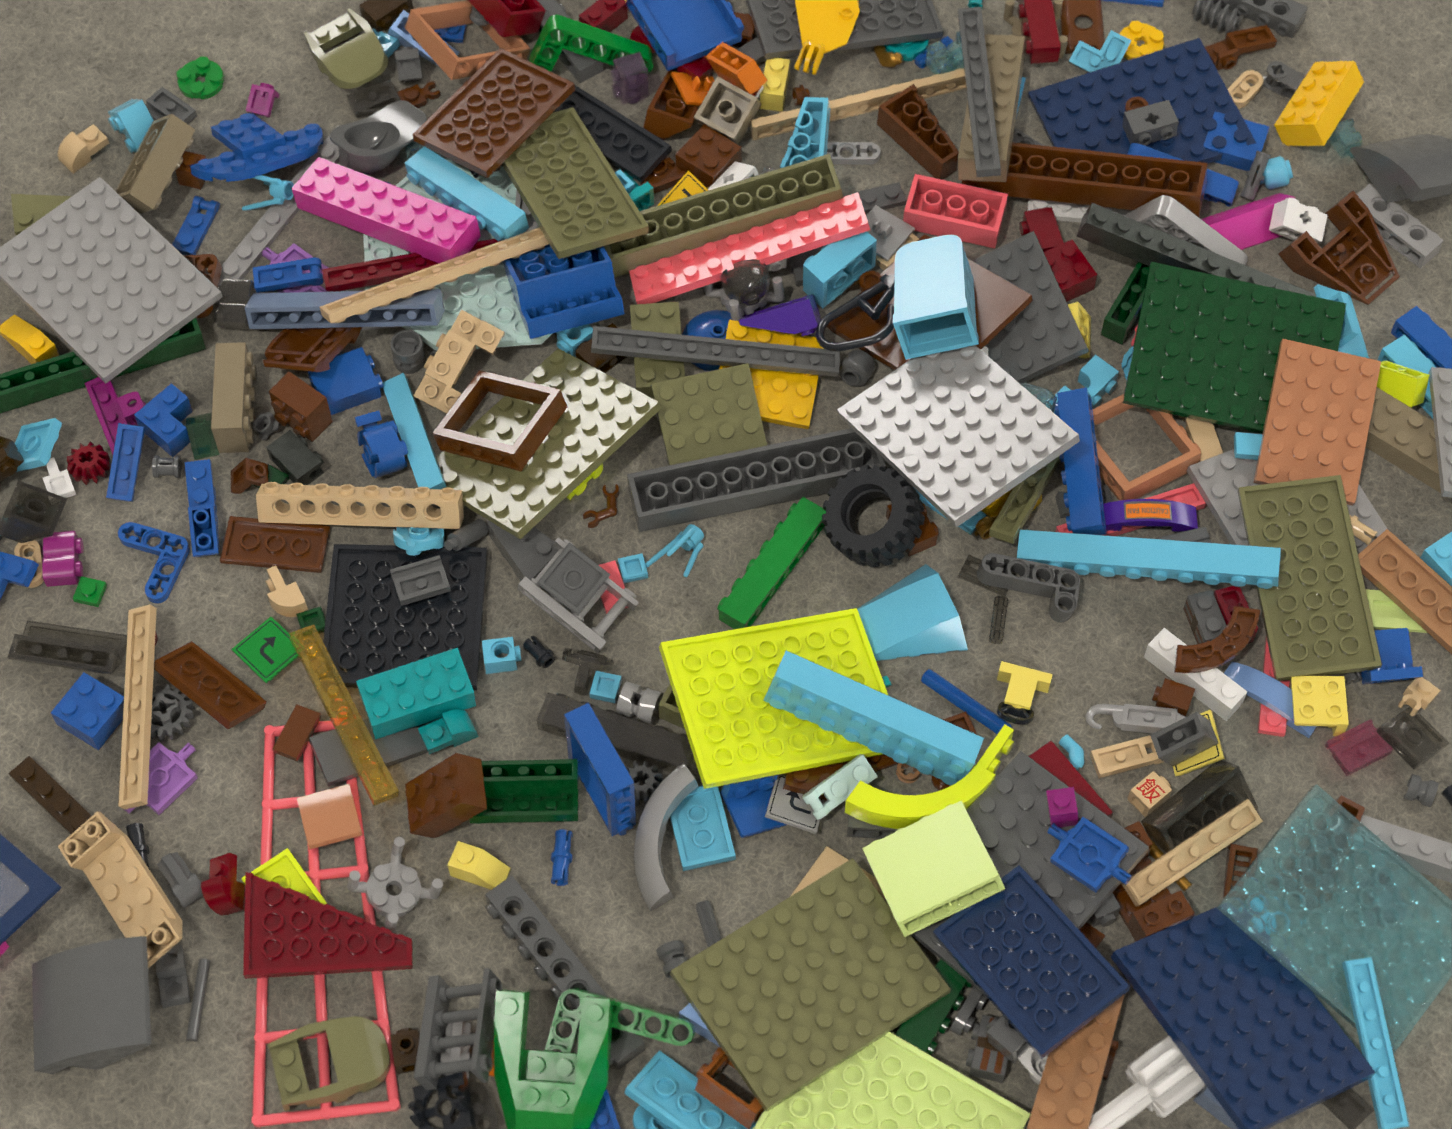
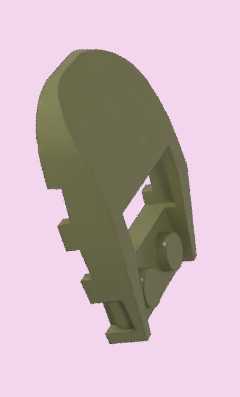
M349 8L347 9V14L338 17L334 21L311 33L304 32L306 42L310 47L322 74L325 73L334 85L344 89L356 88L381 75L388 65L387 54L369 23ZM361 31L364 32L360 36L346 42L345 44L333 49L332 51L326 54L324 53L325 50L339 44L340 42L354 36L355 34Z
M352 1016L307 1024L268 1044L281 1096V1103L285 1111H289L292 1105L306 1104L309 1108L320 1106L322 1103L348 1100L347 1097L360 1091L364 1093L377 1087L386 1078L390 1069V1055L383 1032L374 1022L363 1017ZM326 1031L338 1082L310 1091L298 1041Z

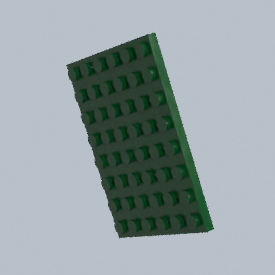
M1151 262L1122 403L1263 434L1280 342L1282 339L1338 351L1346 303Z

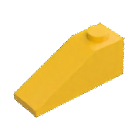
M15 314L0 325V335L31 364L59 356L55 344L47 336Z

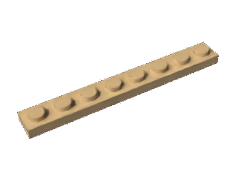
M151 604L131 609L128 612L119 807L125 810L148 804L157 610Z

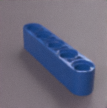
M1131 143L1127 153L1128 155L1182 160L1138 143ZM1207 169V182L1203 199L1215 203L1219 201L1225 203L1226 206H1231L1239 182L1231 177Z

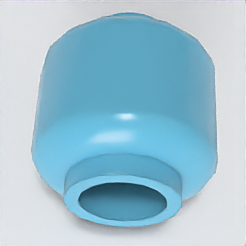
M1282 156L1269 159L1263 174L1265 176L1264 181H1261L1260 184L1264 183L1265 187L1269 190L1288 185L1290 178H1293L1289 160L1285 161Z

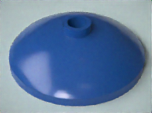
M725 310L703 312L688 322L682 335L725 339L731 314ZM692 363L705 371H714L720 368V365Z

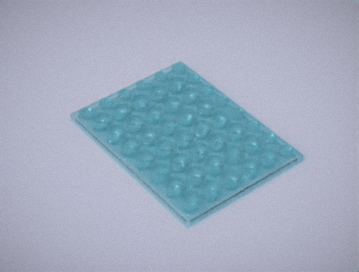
M1317 784L1311 787L1217 907L1355 1029L1356 1024L1342 962L1372 957L1393 1054L1452 976V901Z

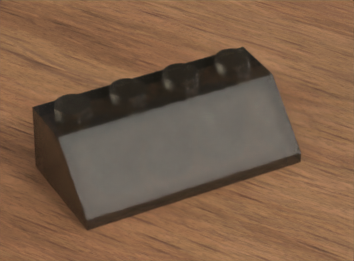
M1220 760L1209 766L1141 820L1149 838L1165 854L1242 801L1249 799L1255 810L1258 809V806L1239 766Z

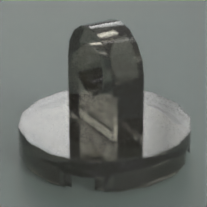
M565 648L562 655V660L579 665L574 693L583 696L587 693L593 669L611 671L614 665L612 658L607 659L605 655L586 650H578L577 653H572V648Z

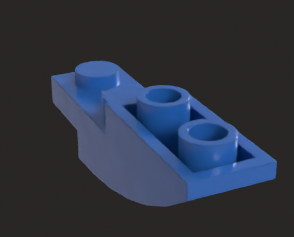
M211 460L185 462L193 557L219 554L216 491L213 483Z

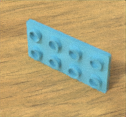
M1319 284L1314 287L1316 297L1346 303L1338 351L1369 358L1351 296L1342 291Z

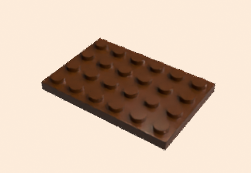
M500 48L412 134L413 140L488 178L575 91V85L563 77Z

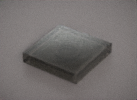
M1410 706L1382 724L1376 732L1413 769H1416L1447 747L1449 742L1419 712L1415 716H1411L1412 708Z

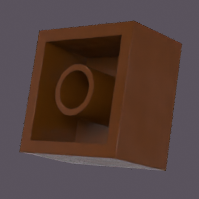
M704 124L675 154L676 166L682 171L688 172L689 170L708 189L734 162L741 163L742 147Z
M291 372L283 376L269 390L275 419L282 426L289 425L292 427L297 436L301 435L304 439L307 438L313 442L332 423L327 398Z

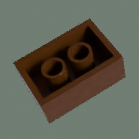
M455 753L405 784L410 834L437 838L487 809L482 762L479 758Z

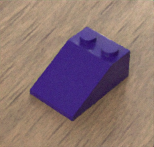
M811 294L744 315L739 320V323L742 326L790 334L801 333V336L816 332L815 330L821 321L814 295Z

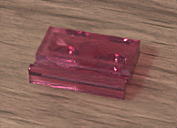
M1371 719L1326 742L1325 747L1331 751L1332 757L1346 776L1392 753L1393 748L1379 729L1373 726Z

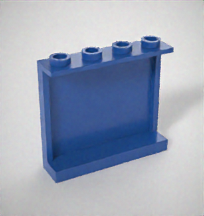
M626 0L629 11L667 71L706 56L722 42L731 46L742 41L743 23L739 17H735L732 6L728 1Z

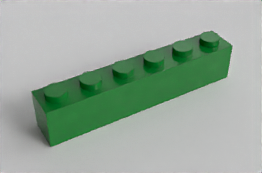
M802 497L797 504H792L787 513L788 517L784 522L780 521L777 524L773 533L774 536L770 541L766 540L763 543L756 560L752 559L748 563L745 575L742 579L740 577L737 578L732 586L730 595L721 599L717 607L721 622L733 629L752 626L824 528L822 514H825L826 511L822 507L805 497Z

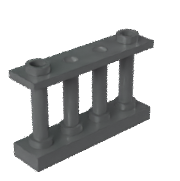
M490 968L484 969L482 983L450 987L439 975L429 976L414 1078L426 1090L437 1089L438 1078L441 1074L472 1071L482 1083H488L489 1071L492 1069L491 1055L494 1040L496 991L502 990L501 980ZM481 995L479 1008L448 1012L449 1002L452 998ZM477 1020L476 1033L444 1037L445 1027L448 1023ZM474 1045L472 1059L440 1063L441 1053L444 1049Z

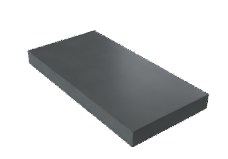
M368 718L309 737V742L327 786L428 753L418 732L419 725L375 740Z

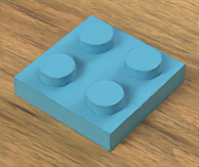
M53 418L21 426L15 445L24 462L17 467V472L47 465L62 426L59 420Z

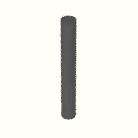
M199 959L186 1041L197 1042L210 965V960Z

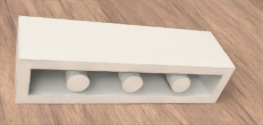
M1163 628L1148 644L1144 658L1175 682L1195 688L1193 696L1227 721L1243 704L1247 691L1217 668L1197 673L1174 672L1177 645L1186 644Z

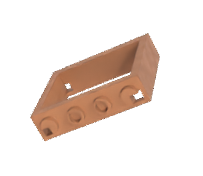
M468 0L411 9L405 29L451 80L471 77L497 52L459 58L434 31L436 29L473 23L470 20L473 6ZM490 24L481 26L500 48L525 60L527 59L530 47L519 36L502 38Z
M1123 394L1093 409L1094 425L1096 426L1135 406L1123 404ZM1146 409L1183 455L1130 482L1096 441L1100 477L1119 501L1138 499L1187 474V469L1190 465L1200 462V447L1197 443H1193L1190 440L1184 427L1176 423L1172 414Z

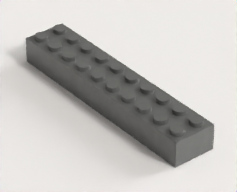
M850 428L627 474L628 491L638 530L642 532L797 500L802 497L806 498L829 492L830 488L834 489L838 485L836 481L840 477H847V472L852 469L860 471V467L864 465H869L872 469L874 465H882L885 468L886 466L884 459Z

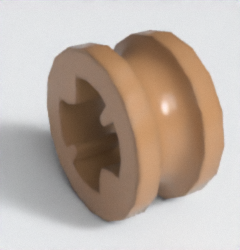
M898 763L896 775L901 782L913 783L919 778L920 772L913 767V772H916L915 774L909 773L904 775V769L901 768H908L909 765Z

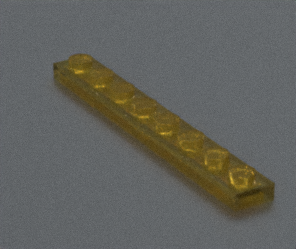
M313 624L291 632L290 640L373 806L398 797L399 790L315 625Z

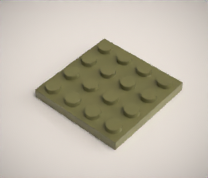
M748 363L651 384L653 398L659 402L661 410L657 412L669 466L767 446Z

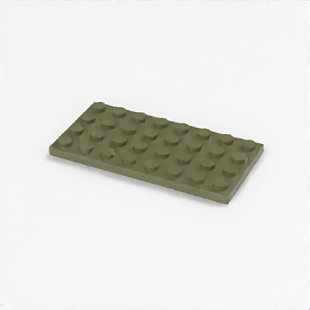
M573 107L552 113L502 163L503 168L558 259L649 233V225Z
M1341 475L1239 487L1237 492L1248 546L1281 548L1278 587L1273 586L1268 589L1257 587L1275 679L1286 681L1291 680V677L1327 676L1381 668L1380 654Z

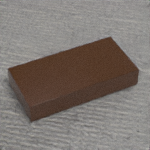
M296 704L273 747V752L298 762L309 742V737L312 736L321 719V714Z

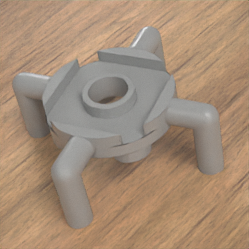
M757 269L746 272V275H736L727 278V281L721 288H713V283L704 286L705 295L707 297L721 298L722 305L727 307V311L731 314V320L739 321L743 315L754 313V309L758 307L762 309L767 302H782L785 298L782 278L779 276L772 279L774 292H768V286L764 277L756 275Z
M402 837L394 839L390 863L378 865L369 876L367 882H360V873L356 870L351 871L347 883V889L350 892L366 893L368 903L376 909L377 913L386 917L385 928L389 929L392 933L396 930L399 917L411 911L418 904L419 898L437 899L443 886L442 880L436 878L432 881L431 888H422L416 870L401 864L402 851L405 840ZM396 885L400 888L401 893L392 896L387 893L386 887Z

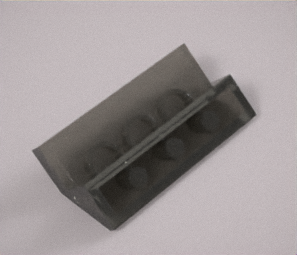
M27 620L23 634L14 635L8 659L112 674L122 664L127 647V635Z

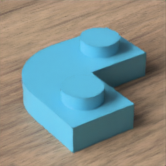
M1111 30L1101 50L1079 41L1069 63L1088 72L1118 64L1132 40Z

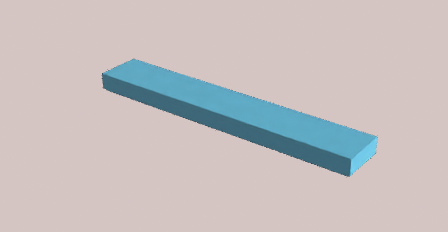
M402 373L383 382V389L401 440H404L407 446V457L418 487H428L429 489H442L446 487L407 377Z
M1372 957L1344 961L1342 965L1361 1052L1375 1071L1372 1078L1368 1079L1378 1128L1397 1129L1408 1127V1118Z

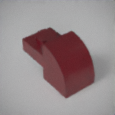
M229 852L210 859L209 879L201 882L202 894L207 905L219 915H229L244 910V883L237 881V855Z

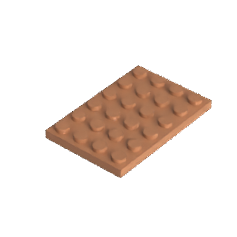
M1282 339L1253 483L1262 485L1341 475L1347 505L1353 506L1357 496L1381 361Z

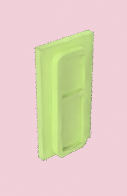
M1365 589L1374 629L1408 628L1409 632L1427 633L1381 590Z

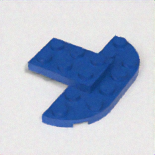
M253 113L242 114L240 118L221 121L218 125L211 127L212 136L233 152H223L218 157L202 159L197 164L190 166L193 176L207 181H213L214 177L218 180L226 179V182L250 179L310 158L319 151L318 146L324 143L322 129L318 124H308L303 129L287 131L281 135Z

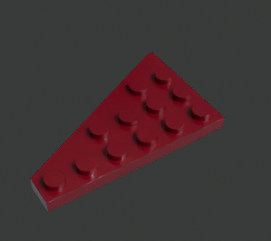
M251 872L245 873L243 976L245 979L413 969V942L411 938L392 933L387 928H380L366 922L363 918L346 911H339L334 906L322 904L310 899L305 894L290 888L281 887L278 883L264 880Z

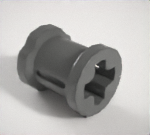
M154 455L152 461L154 478H159L160 475H173L175 478H180L182 468L181 456L160 458L159 455Z

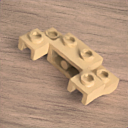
M461 309L451 329L448 330L446 335L442 333L436 343L438 350L435 356L430 355L424 365V368L427 369L425 376L414 397L447 414L462 394L453 388L476 346L494 355L495 349L501 338L504 337L505 332Z

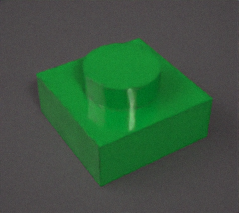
M81 576L72 599L77 603L99 607L107 584L105 581Z

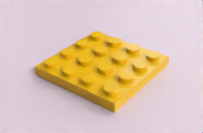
M730 319L725 338L822 348L818 344L816 337L742 326L739 321ZM720 365V368H719V369L728 368V367H732V366H722V365ZM750 368L761 420L784 426L809 429L819 375Z

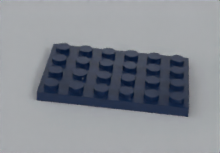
M1018 865L1001 878L1005 887L1004 890L957 912L933 931V935L1036 1054L1043 1059L1128 992L1130 986L1026 871Z

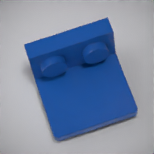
M1408 628L1375 630L1382 666L1374 670L1361 671L1362 684L1414 680L1423 677L1422 666L1413 667Z
M778 775L723 785L721 795L741 838L787 825L765 817L774 782L777 780Z

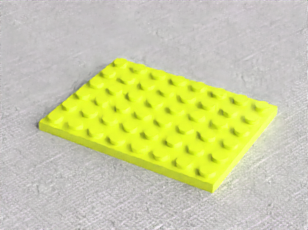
M857 608L661 642L659 645L704 789L851 761L860 754H863L865 758L882 754L873 752L867 746L858 742L848 741L842 735L833 731L823 730L815 723L801 720L794 714L783 709H776L763 701L785 651H789L888 695Z

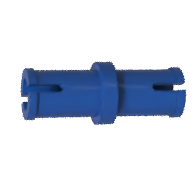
M560 829L555 832L554 852L551 853V861L553 862L551 883L557 886L568 884L569 863L572 862L573 857L570 853L572 832L568 831L566 835V829Z

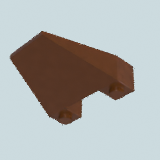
M1351 191L1324 213L1328 215L1327 217L1340 231L1321 248L1306 231L1293 240L1278 255L1294 273L1328 288L1345 292L1351 298L1369 305L1400 276L1369 208L1354 191ZM1391 274L1394 275V276L1391 277L1384 285H1382L1374 294H1372L1368 299L1365 298V297H1366L1370 292H1372L1379 284H1381L1388 276H1390Z

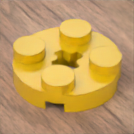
M1132 21L1129 26L1120 32V35L1132 40L1123 56L1127 60L1163 49V32L1151 25L1143 24L1140 21ZM1143 40L1146 45L1138 46L1137 41Z

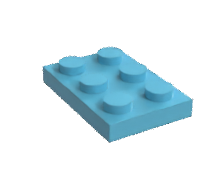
M699 786L670 815L683 871L736 860L719 788L717 786L704 789L703 786Z

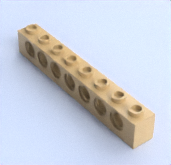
M268 482L262 484L256 494L258 521L262 523L460 529L464 519L462 490H455L450 487L442 489L418 487L412 489L402 486L381 488L376 485L354 487L350 484L329 486L324 483L316 485L292 483L286 485ZM281 499L286 500L289 504L282 502ZM306 500L313 502L314 505L309 504ZM331 501H335L339 505H334ZM356 502H361L364 506H360ZM381 503H386L390 507H385ZM406 504H412L415 508H411ZM431 504L438 505L440 509L434 508Z

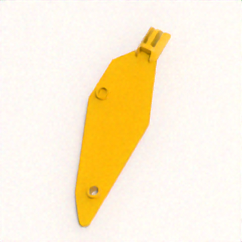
M795 0L802 48L794 66L796 70H800L805 58L803 72L809 73L814 62L812 75H816L825 53L847 45L860 13L858 0Z

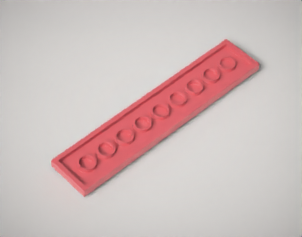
M859 194L847 195L840 200L824 203L807 211H800L796 215L784 219H776L772 223L753 227L737 235L732 234L725 239L708 242L704 246L685 250L675 256L661 258L657 262L638 266L629 271L637 304L656 303L869 231L870 227Z

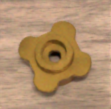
M997 516L991 518L984 517L979 520L975 526L977 529L974 532L975 536L980 535L984 540L991 538L990 528Z

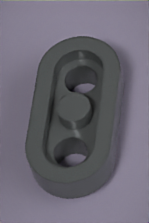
M975 986L972 988L950 1031L959 1036L963 1032L967 1034L970 1032L976 1020L972 1015L976 1008L981 1011L988 999Z

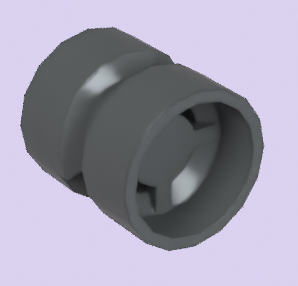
M403 330L393 336L391 351L396 369L405 374H413L420 371L425 364L424 347L420 335L411 330Z

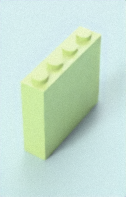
M962 801L950 804L944 809L930 816H925L918 822L905 828H900L893 834L880 840H875L870 845L862 848L904 937L1005 889Z

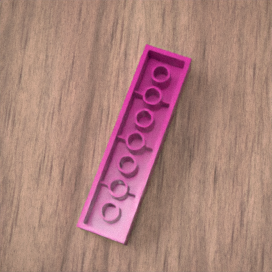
M320 157L315 160L291 188L299 209L411 253H418L422 257L437 263L467 254L481 237L476 216Z

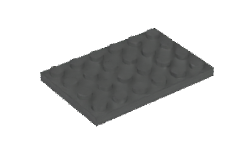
M1034 231L973 260V262L1032 295L1033 301L985 345L988 347V357L1017 382L1022 384L1089 352Z

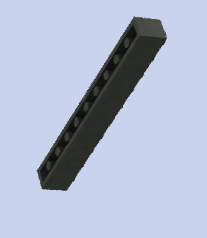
M1094 203L1090 205L1083 215L1076 236L1150 266L1151 262L1316 297V294Z

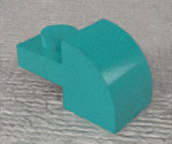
M461 709L441 713V719L418 728L420 737L429 755L450 745L456 747L478 737L468 713Z

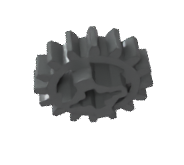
M167 684L165 690H161L157 685L155 688L156 692L152 696L151 739L158 735L159 740L163 741L165 736L169 735V738L174 740V733L178 732L180 735H183L182 728L191 727L188 719H192L195 716L192 711L194 706L190 698L179 689L175 688L172 691L170 684Z

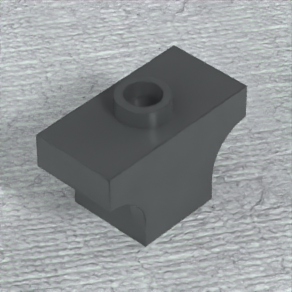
M403 47L399 51H395L399 82L423 80L418 48Z

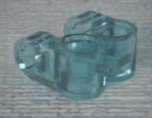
M960 31L956 33V40L949 44L947 48L941 41H937L927 47L925 65L933 75L964 69Z

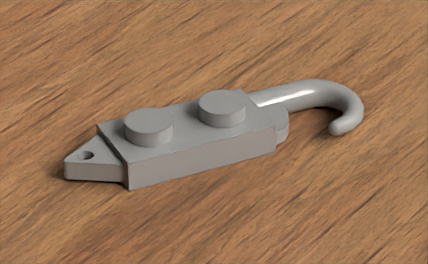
M1096 704L1088 709L1085 715L1088 725L1095 729H1101L1102 725L1096 723L1093 717L1096 714L1113 715L1115 726L1123 731L1151 734L1185 718L1177 713V709L1124 704V706Z

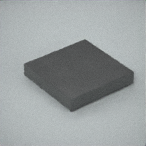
M569 542L537 584L578 616L609 578L610 574Z

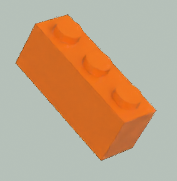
M724 42L720 43L705 56L718 77L749 94L759 91L762 85L768 81L754 59Z

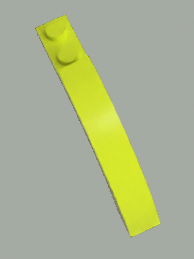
M1004 724L975 767L963 779L946 789L923 795H900L879 790L860 780L846 799L845 813L872 825L900 829L959 801H962L967 810L994 781L995 772L1001 763L999 759L1003 754L1008 755L1014 745L1012 740L1014 729Z

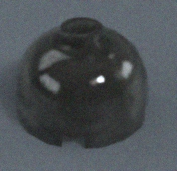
M749 259L733 264L734 269L729 272L725 269L720 276V282L729 299L738 300L739 304L752 306L757 304L768 292L770 287L769 271L765 263L762 265L760 260Z

